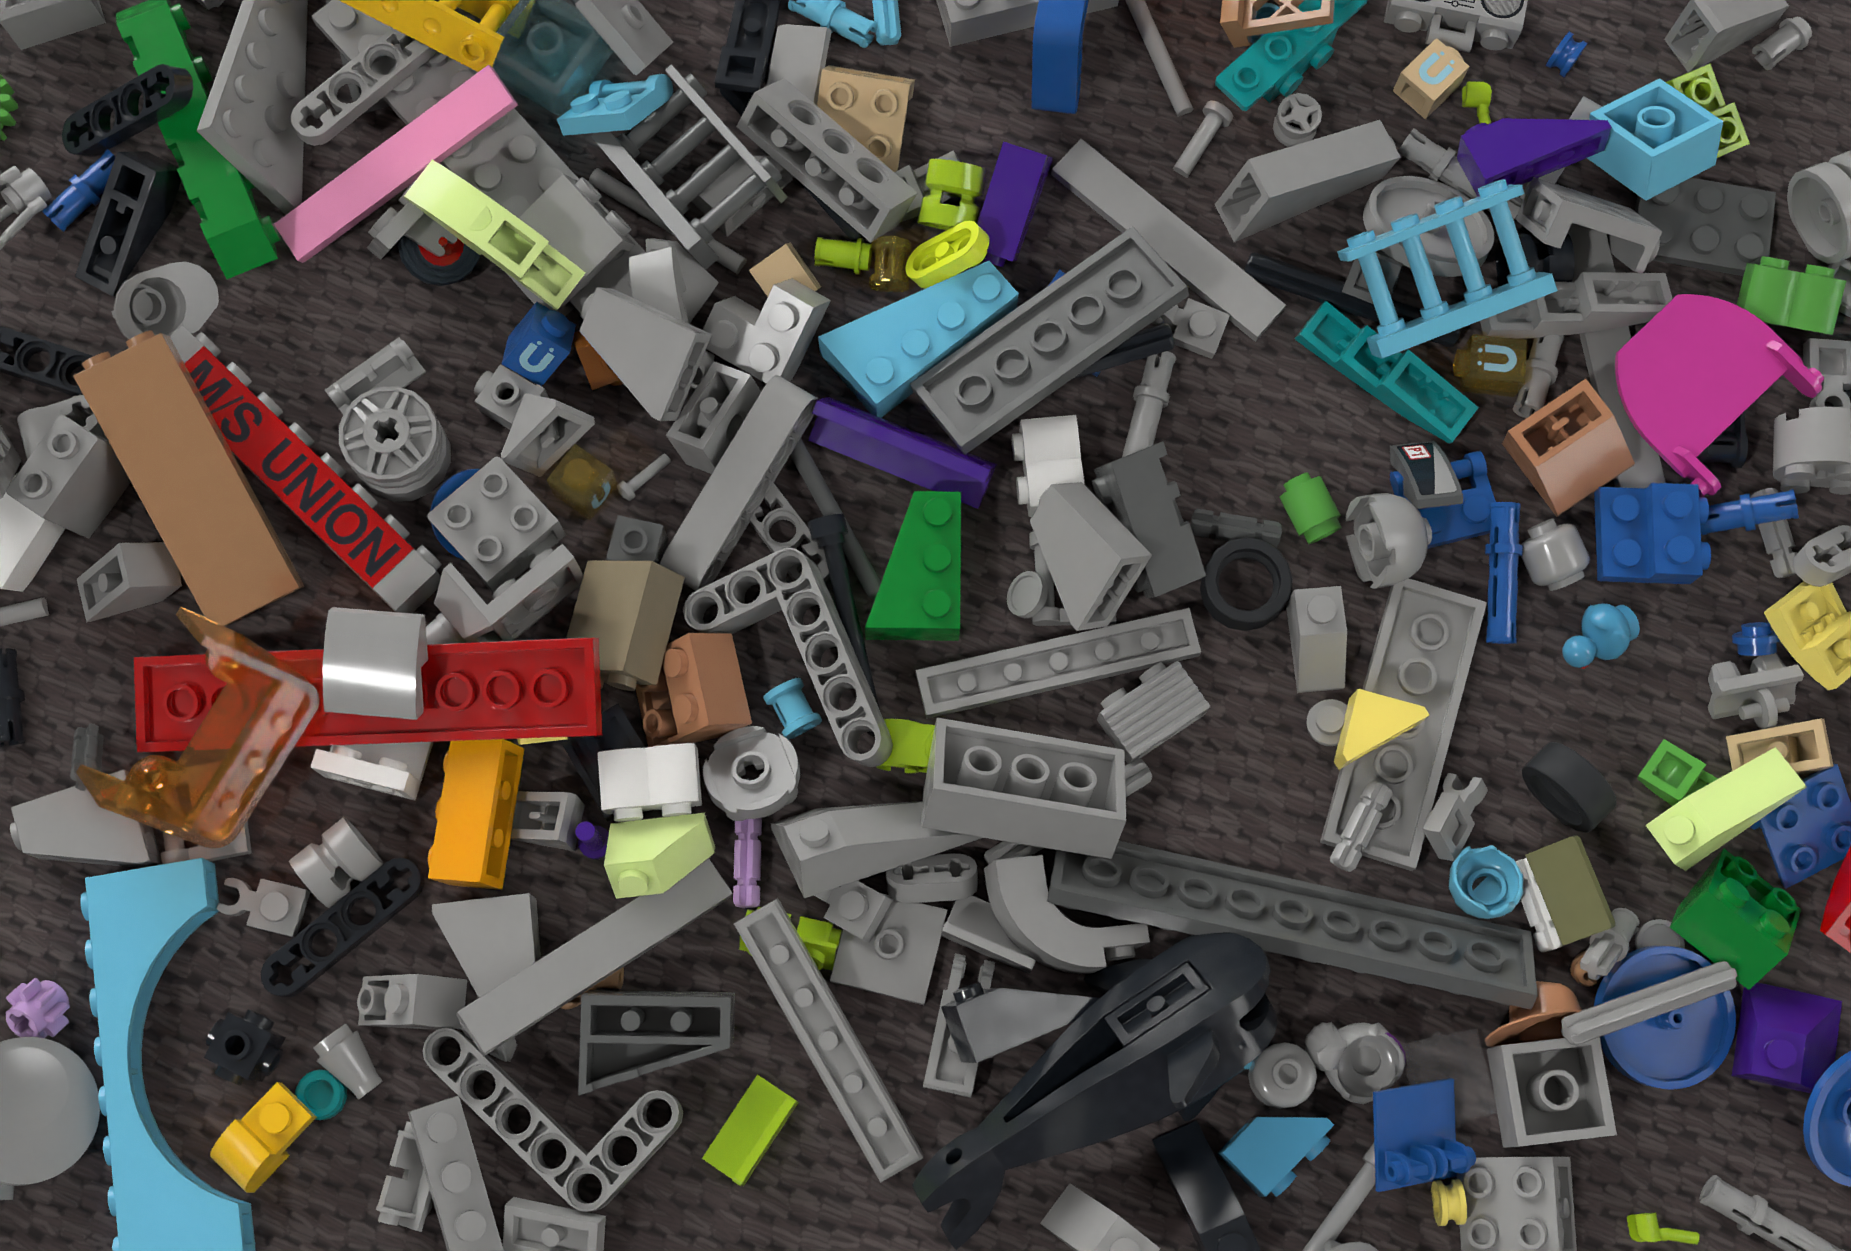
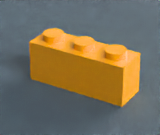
M505 739L450 741L449 750L445 754L443 761L445 777L442 795L437 802L435 811L437 826L434 844L428 853L429 879L453 886L503 890L524 748Z

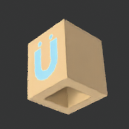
M1436 38L1400 73L1393 92L1426 119L1461 85L1470 66L1464 62L1463 57L1456 49L1444 45Z

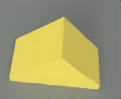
M1357 689L1349 698L1345 721L1337 746L1334 763L1338 770L1416 727L1429 716L1428 711L1424 706Z

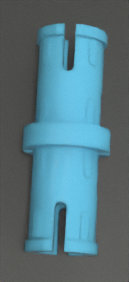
M789 0L788 2L789 10L820 24V27L829 28L832 30L831 33L834 31L859 44L862 48L868 47L874 38V35L868 32H876L877 22L845 8V2L841 0H797L796 2Z

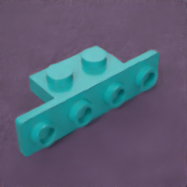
M1304 0L1297 8L1302 12L1321 9L1322 0ZM1335 0L1334 17L1331 24L1264 34L1216 77L1215 85L1242 111L1250 109L1262 97L1271 103L1280 94L1284 97L1289 96L1304 79L1302 74L1308 68L1313 66L1317 70L1329 60L1334 53V48L1331 46L1338 29L1357 13L1368 0Z

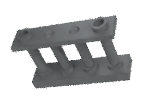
M671 64L665 71L679 89L672 94L666 103L652 112L627 135L622 133L616 138L610 131L594 133L591 137L689 253L706 270L719 259L708 245L714 239L711 235L764 187H767L780 203L788 197L777 184L783 176L765 156L758 162L705 103L703 98L708 93L691 73L683 78ZM692 102L703 117L651 163L646 160L640 166L635 160L641 154L638 149ZM716 130L728 145L675 192L670 189L664 194L659 188L665 182L662 177ZM741 158L753 173L700 220L695 217L689 223L683 216L689 210L687 205Z

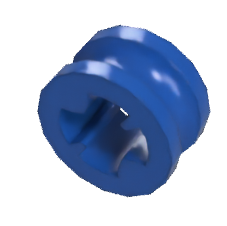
M1570 31L1565 35L1546 64V67L1550 69L1558 67L1562 77L1567 75L1588 44L1584 40L1582 42H1575L1573 39L1574 34Z

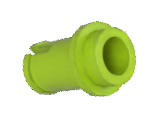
M823 237L817 238L814 256L815 266L854 269L855 274H860L861 270H870L872 244L864 243L863 238H858L857 242L824 239Z

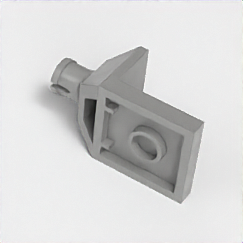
M563 544L554 551L552 548L546 549L534 558L530 564L531 569L517 581L510 579L498 587L492 596L494 600L489 604L482 600L452 563L448 564L443 568L434 602L441 613L426 626L427 645L514 641L581 586L583 573L574 556Z

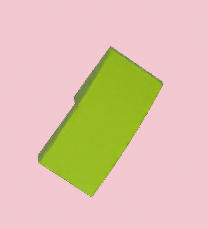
M1711 64L1701 66L1666 82L1723 121L1717 158L1750 144L1735 102L1725 104Z

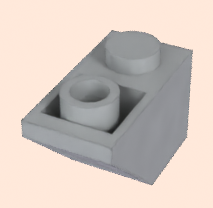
M423 974L363 977L362 988L357 999L359 1010L358 1026L434 1030L442 1028L461 1029V1021L457 1017V1011L465 1007L467 980Z

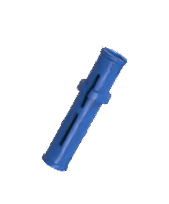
M1490 503L1489 544L1485 545V555L1489 556L1486 643L1517 644V574L1519 556H1523V545L1519 544L1520 503Z

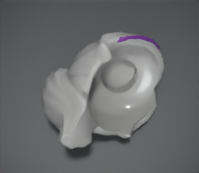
M1322 1022L1318 1026H1314L1305 1039V1051L1313 1060L1315 1067L1320 1071H1324L1331 1085L1344 1099L1359 1104L1372 1102L1373 1092L1385 1090L1393 1086L1401 1077L1406 1065V1054L1402 1045L1380 1023H1353L1337 1029L1332 1022Z

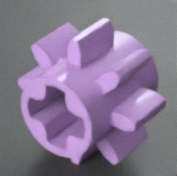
M34 978L28 984L21 983L6 997L8 1002L13 1005L6 1011V1022L9 1028L19 1037L45 1038L47 1035L54 1037L69 1023V1020L63 1015L70 1008L69 998L63 988L55 982L49 980L40 982L37 978Z

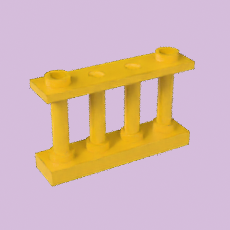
M339 0L477 72L487 65L491 67L494 65L505 38L496 33L498 28L514 36L530 0H439L438 2L435 0ZM459 7L482 20L480 23H477L456 12L455 9Z

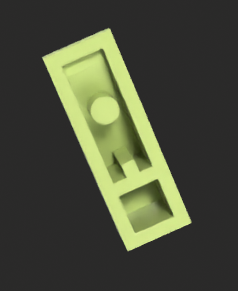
M1775 747L1688 795L1646 824V827L1672 862L1686 871L1807 788V786Z

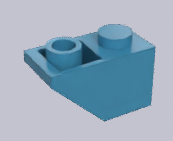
M1250 1118L1217 1154L1259 1197H1266L1270 1192L1277 1197L1297 1177L1292 1169L1305 1156L1309 1161H1312L1330 1143L1331 1140L1325 1134L1334 1124L1328 1118Z

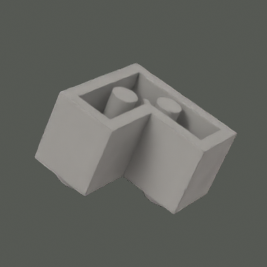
M791 278L773 285L761 311L736 296L716 302L703 328V331L712 334L706 349L766 384L775 375L791 381L831 300Z

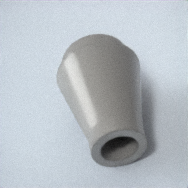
M347 1024L338 1028L313 1047L320 1057L317 1062L350 1089L358 1100L383 1082L374 1068L358 1031L353 1033Z

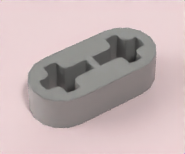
M1838 526L1809 540L1793 558V569L1798 577L1812 586L1821 587L1851 573V526Z
M964 854L931 855L887 870V892L893 900L901 903L966 899L977 891V864L975 860Z

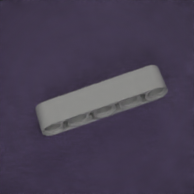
M779 375L772 377L763 388L662 557L660 565L684 576L683 584L694 591L714 582L748 526L751 517L760 506L814 416L812 412L818 398Z

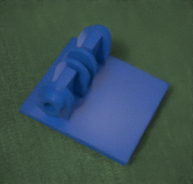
M1834 763L1833 767L1810 774L1809 777L1802 780L1807 788L1750 826L1753 830L1759 827L1762 829L1779 879L1785 889L1844 859L1851 846V802L1838 764Z
M1453 1078L1373 1092L1375 1186L1377 1192L1455 1177L1457 1173L1468 1172L1471 1166L1475 1164L1476 1155L1474 1150L1469 1146L1456 1142Z

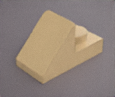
M1822 718L1726 736L1732 771L1775 747L1799 777L1833 767L1825 720Z

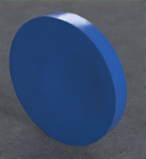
M1674 946L1639 948L1628 953L1621 961L1616 962L1609 974L1603 977L1596 993L1594 1006L1712 964L1702 956L1684 948ZM1729 990L1601 1036V1048L1607 1059L1620 1073L1639 1084L1661 1089L1690 1087L1713 1074L1722 1064L1731 1048L1736 1027L1733 997Z

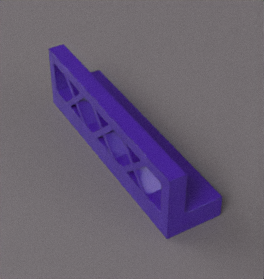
M830 397L816 401L812 414L817 415L808 441L932 491L961 492L962 503L977 509L980 508L997 464L970 453L964 455L960 449Z

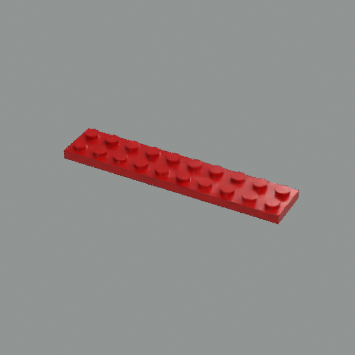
M599 638L427 645L428 660L421 666L424 712L417 720L324 712V649L134 657L137 752L602 735Z

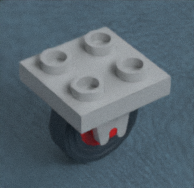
M410 186L399 199L404 207L399 212L390 207L368 231L374 239L367 246V249L381 260L398 242L401 261L411 275L431 285L445 286L458 283L472 272L479 261L480 255L405 199L404 195L411 188Z

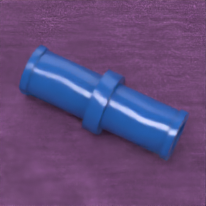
M108 149L79 177L76 174L69 179L72 184L42 210L63 232L91 204L97 206L100 203L101 199L99 197L104 193L115 160V156Z
M1794 489L1750 498L1749 494L1739 495L1740 500L1709 505V520H1707L1705 525H1700L1703 536L1707 535V533L1745 527L1746 531L1756 530L1755 525L1791 518L1798 519L1799 514Z

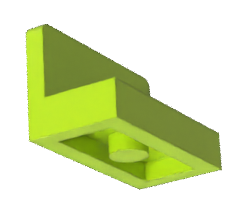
M757 1074L702 1159L730 1177L739 1186H744L799 1102Z

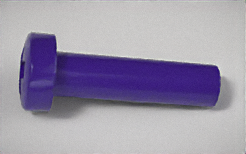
M587 821L579 823L575 833L579 838L578 845L583 855L590 859L603 858L606 855L609 832L605 828L593 826L592 823Z

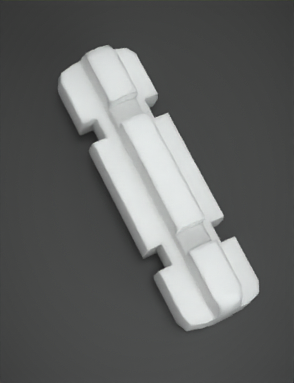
M1527 858L1515 861L1523 874L1521 902L1530 927L1535 926L1537 933L1533 934L1538 949L1541 952H1547L1562 947Z

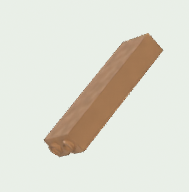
M149 330L126 341L128 349L112 357L109 352H103L84 361L82 365L85 370L73 375L212 631L219 630L304 587L301 578L170 336L163 333L154 335L153 331Z

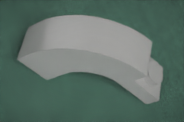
M1043 855L997 859L984 868L989 901L999 925L1009 939L1023 953L1047 967L1067 973H1094L1106 967L1104 953H1106L1107 960L1135 957V949L1150 942L1146 924L1090 928L1078 925L1066 918L1054 904L1047 902L1049 892L1046 883Z

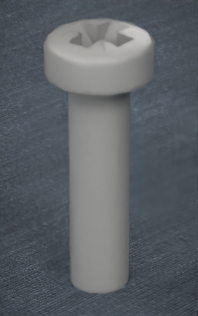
M1211 100L1206 103L1203 108V113L1206 116L1173 167L1175 172L1186 178L1194 169L1220 126L1227 127L1233 120L1232 112L1225 105L1217 101Z

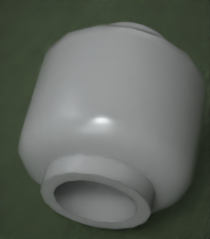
M1554 518L1527 530L1530 538L1521 544L1523 545V556L1521 558L1534 584L1539 586L1547 585L1550 591H1554L1575 583L1585 576L1583 569L1589 564L1590 557L1574 525L1562 524L1557 526Z
M1284 1042L1267 1046L1252 1061L1248 1077L1250 1088L1257 1099L1267 1106L1281 1109L1294 1107L1306 1101L1315 1088L1317 1074L1315 1064L1306 1051L1298 1045Z

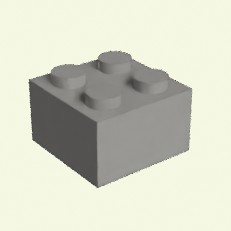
M1600 1037L1579 1045H1571L1567 1038L1500 1045L1487 1049L1503 1148L1617 1135Z

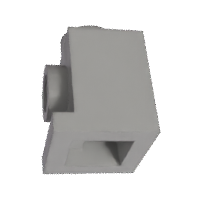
M501 364L494 374L490 371L484 372L474 388V394L478 396L474 402L479 411L509 430L512 427L524 393L549 397L545 388L538 384L534 385ZM507 388L514 390L511 398L507 400L500 399Z

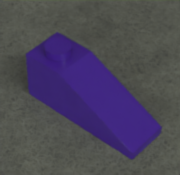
M1503 118L1490 124H1477L1467 130L1464 135H1461L1457 160L1477 197H1479L1478 188L1492 182L1505 179L1507 186L1522 185L1532 181L1533 177H1542L1605 151L1612 127L1608 120Z

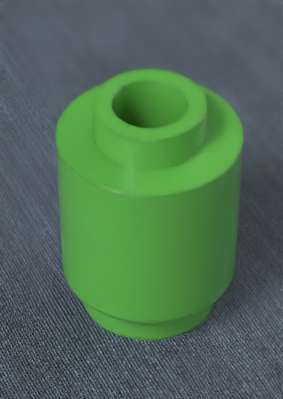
M1307 472L1289 480L1283 485L1287 492L1283 493L1279 498L1299 537L1304 535L1308 545L1342 528L1337 519L1341 514L1321 476L1311 479Z

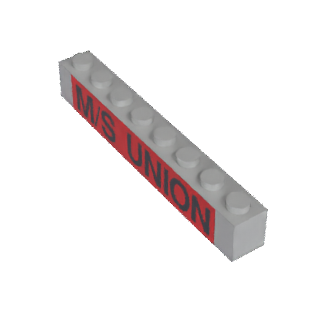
M181 325L170 335V338L232 453L395 612L413 613L438 589L441 576L436 570L442 564L423 545L417 550L409 545L404 539L410 533L391 514L385 519L380 517L372 509L378 502L359 483L350 488L341 479L346 471L327 452L319 458L309 448L314 443V440L296 422L288 428L278 418L283 413L282 409L265 392L256 397L247 388L252 382L251 379L234 362L225 367L216 358L221 351L204 333L200 332L194 337Z

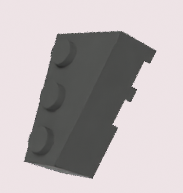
M1164 441L1094 469L1097 479L1092 480L1095 494L1104 506L1108 504L1111 513L1152 554L1133 585L1136 592L1143 591L1146 598L1160 596L1206 577L1190 523L1183 521L1175 501L1176 497L1181 496L1177 482L1171 481L1168 483L1159 458L1168 455Z
M588 990L581 995L578 1096L598 1088L630 1080L668 1066L671 1067L730 1048L734 1042L735 992Z

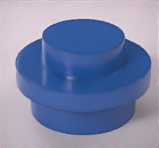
M1746 623L1741 625L1742 632L1732 634V643L1737 644L1739 655L1763 656L1777 653V642H1780L1774 630H1771L1770 623Z

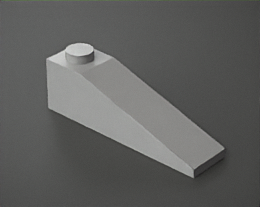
M923 801L817 808L771 823V830L804 898L983 838L921 827Z

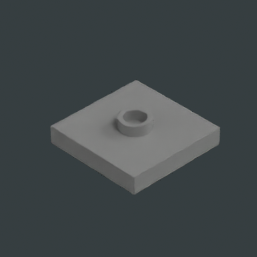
M579 0L575 4L576 8L633 75L639 74L673 43L671 38L638 0Z
M882 894L891 899L892 902L869 943L843 929L830 982L924 1005L947 910L922 903H901L893 900L889 895Z

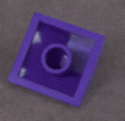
M1758 982L1750 990L1744 987L1732 1076L1811 1093L1821 1075L1835 1062L1842 1001Z

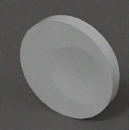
M1415 176L1393 177L1380 182L1373 189L1363 211V221L1366 230H1374L1375 236L1391 231L1390 223L1404 216L1417 213L1420 220L1435 214L1434 205L1458 196L1462 197L1463 203L1471 199L1460 191L1435 180ZM1483 210L1463 218L1479 267L1485 262L1494 243V230ZM1446 225L1420 234L1433 275L1442 277L1462 276ZM1402 242L1381 249L1394 260L1410 268Z
M18 1037L0 1042L1 1185H30L61 1174L81 1158L96 1133L100 1106L99 1092L95 1079L84 1061L60 1043L39 1037Z

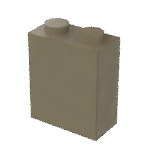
M587 561L566 639L599 638L601 689L604 683L628 691H634L636 684L657 685L684 576L653 561Z

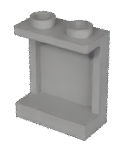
M562 174L519 219L549 241V245L586 272L557 310L566 316L573 310L568 302L619 251L624 249L630 252L636 245L627 236L631 231L629 225L615 211L611 210L607 214L597 202L601 198L600 193L586 179L581 177L577 181ZM507 274L534 304L539 302L547 308L555 310Z
M1535 177L1532 179L1515 219L1544 244L1560 249L1572 223L1609 234L1607 239L1611 254L1631 270L1641 274L1645 271L1647 264L1656 257L1662 234L1660 229L1629 207Z
M59 415L8 486L6 493L41 518L89 539L112 510L131 481L107 438L101 435L98 437L65 415Z

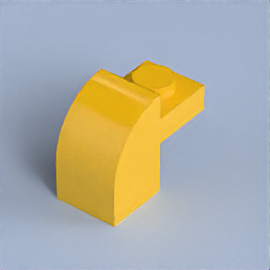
M277 1082L241 1120L235 1119L214 1144L210 1157L245 1192L254 1193L290 1156L285 1150L315 1120L316 1116L283 1083Z

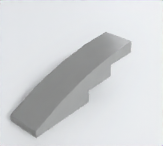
M1582 272L1575 282H1555L1558 291L1483 319L1480 323L1484 340L1580 334L1649 322L1673 298L1666 273Z

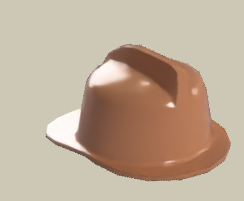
M1536 981L1538 996L1532 1010L1510 1005L1509 1023L1490 1033L1485 1038L1486 1046L1496 1047L1564 1038L1561 1033V1020L1565 1016L1582 1011L1574 992L1560 983Z

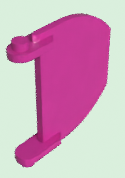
M1676 295L1615 355L1617 388L1631 423L1649 446L1680 476L1684 478L1687 476L1692 481L1690 484H1697L1699 486V497H1704L1706 494L1714 495L1720 490L1721 484L1715 475L1696 457L1780 376L1783 375L1802 394L1810 398L1816 397L1822 391L1821 383L1824 381V376L1820 371L1815 368L1808 369L1803 365L1804 363L1801 358L1758 317L1738 305L1704 295Z

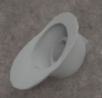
M185 261L169 263L136 274L125 281L116 294L114 310L111 312L122 334L128 339L152 330L154 335L163 333L170 336L181 325L192 334L203 326L217 308L219 303L218 288L211 274L201 266Z

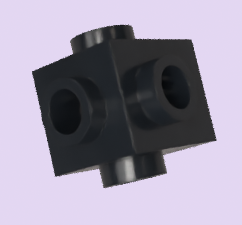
M249 1009L245 1016L228 1012L225 1019H219L209 1032L206 1040V1045L209 1049L204 1058L218 1065L214 1071L216 1075L232 1083L242 1085L244 1079L263 1082L265 1076H269L280 1062L283 1054L281 1046L286 1037L272 1031L271 1029L275 1022ZM243 1038L245 1042L244 1050L240 1054L234 1055Z

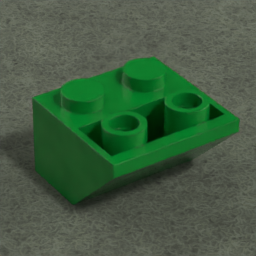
M1723 848L1678 906L1670 928L1714 963L1725 961L1731 968H1735L1738 975L1736 981L1750 990L1788 955L1801 908L1797 906L1795 900L1788 892L1778 887L1774 888L1761 878L1747 860L1742 857H1735Z

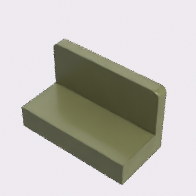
M1571 836L1525 855L1562 946L1615 927V920L1579 836Z

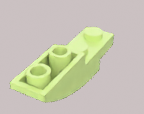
M433 159L404 195L405 199L476 253L484 255L556 311L586 273L549 245V241L522 220Z

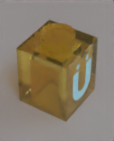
M1472 334L1463 349H1457L1454 358L1453 374L1456 377H1461L1460 392L1515 397L1525 384L1527 340Z
M576 444L572 446L546 479L554 496L588 520L594 517L618 484L612 469Z

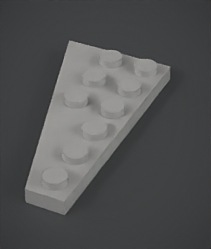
M243 0L197 132L286 215L302 203L304 141L299 138L292 125L291 114L294 107L305 98L308 0Z

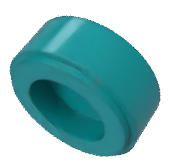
M315 1070L306 1074L299 1081L295 1090V1096L316 1116L315 1120H327L336 1116L344 1107L347 1099V1088L329 1071Z

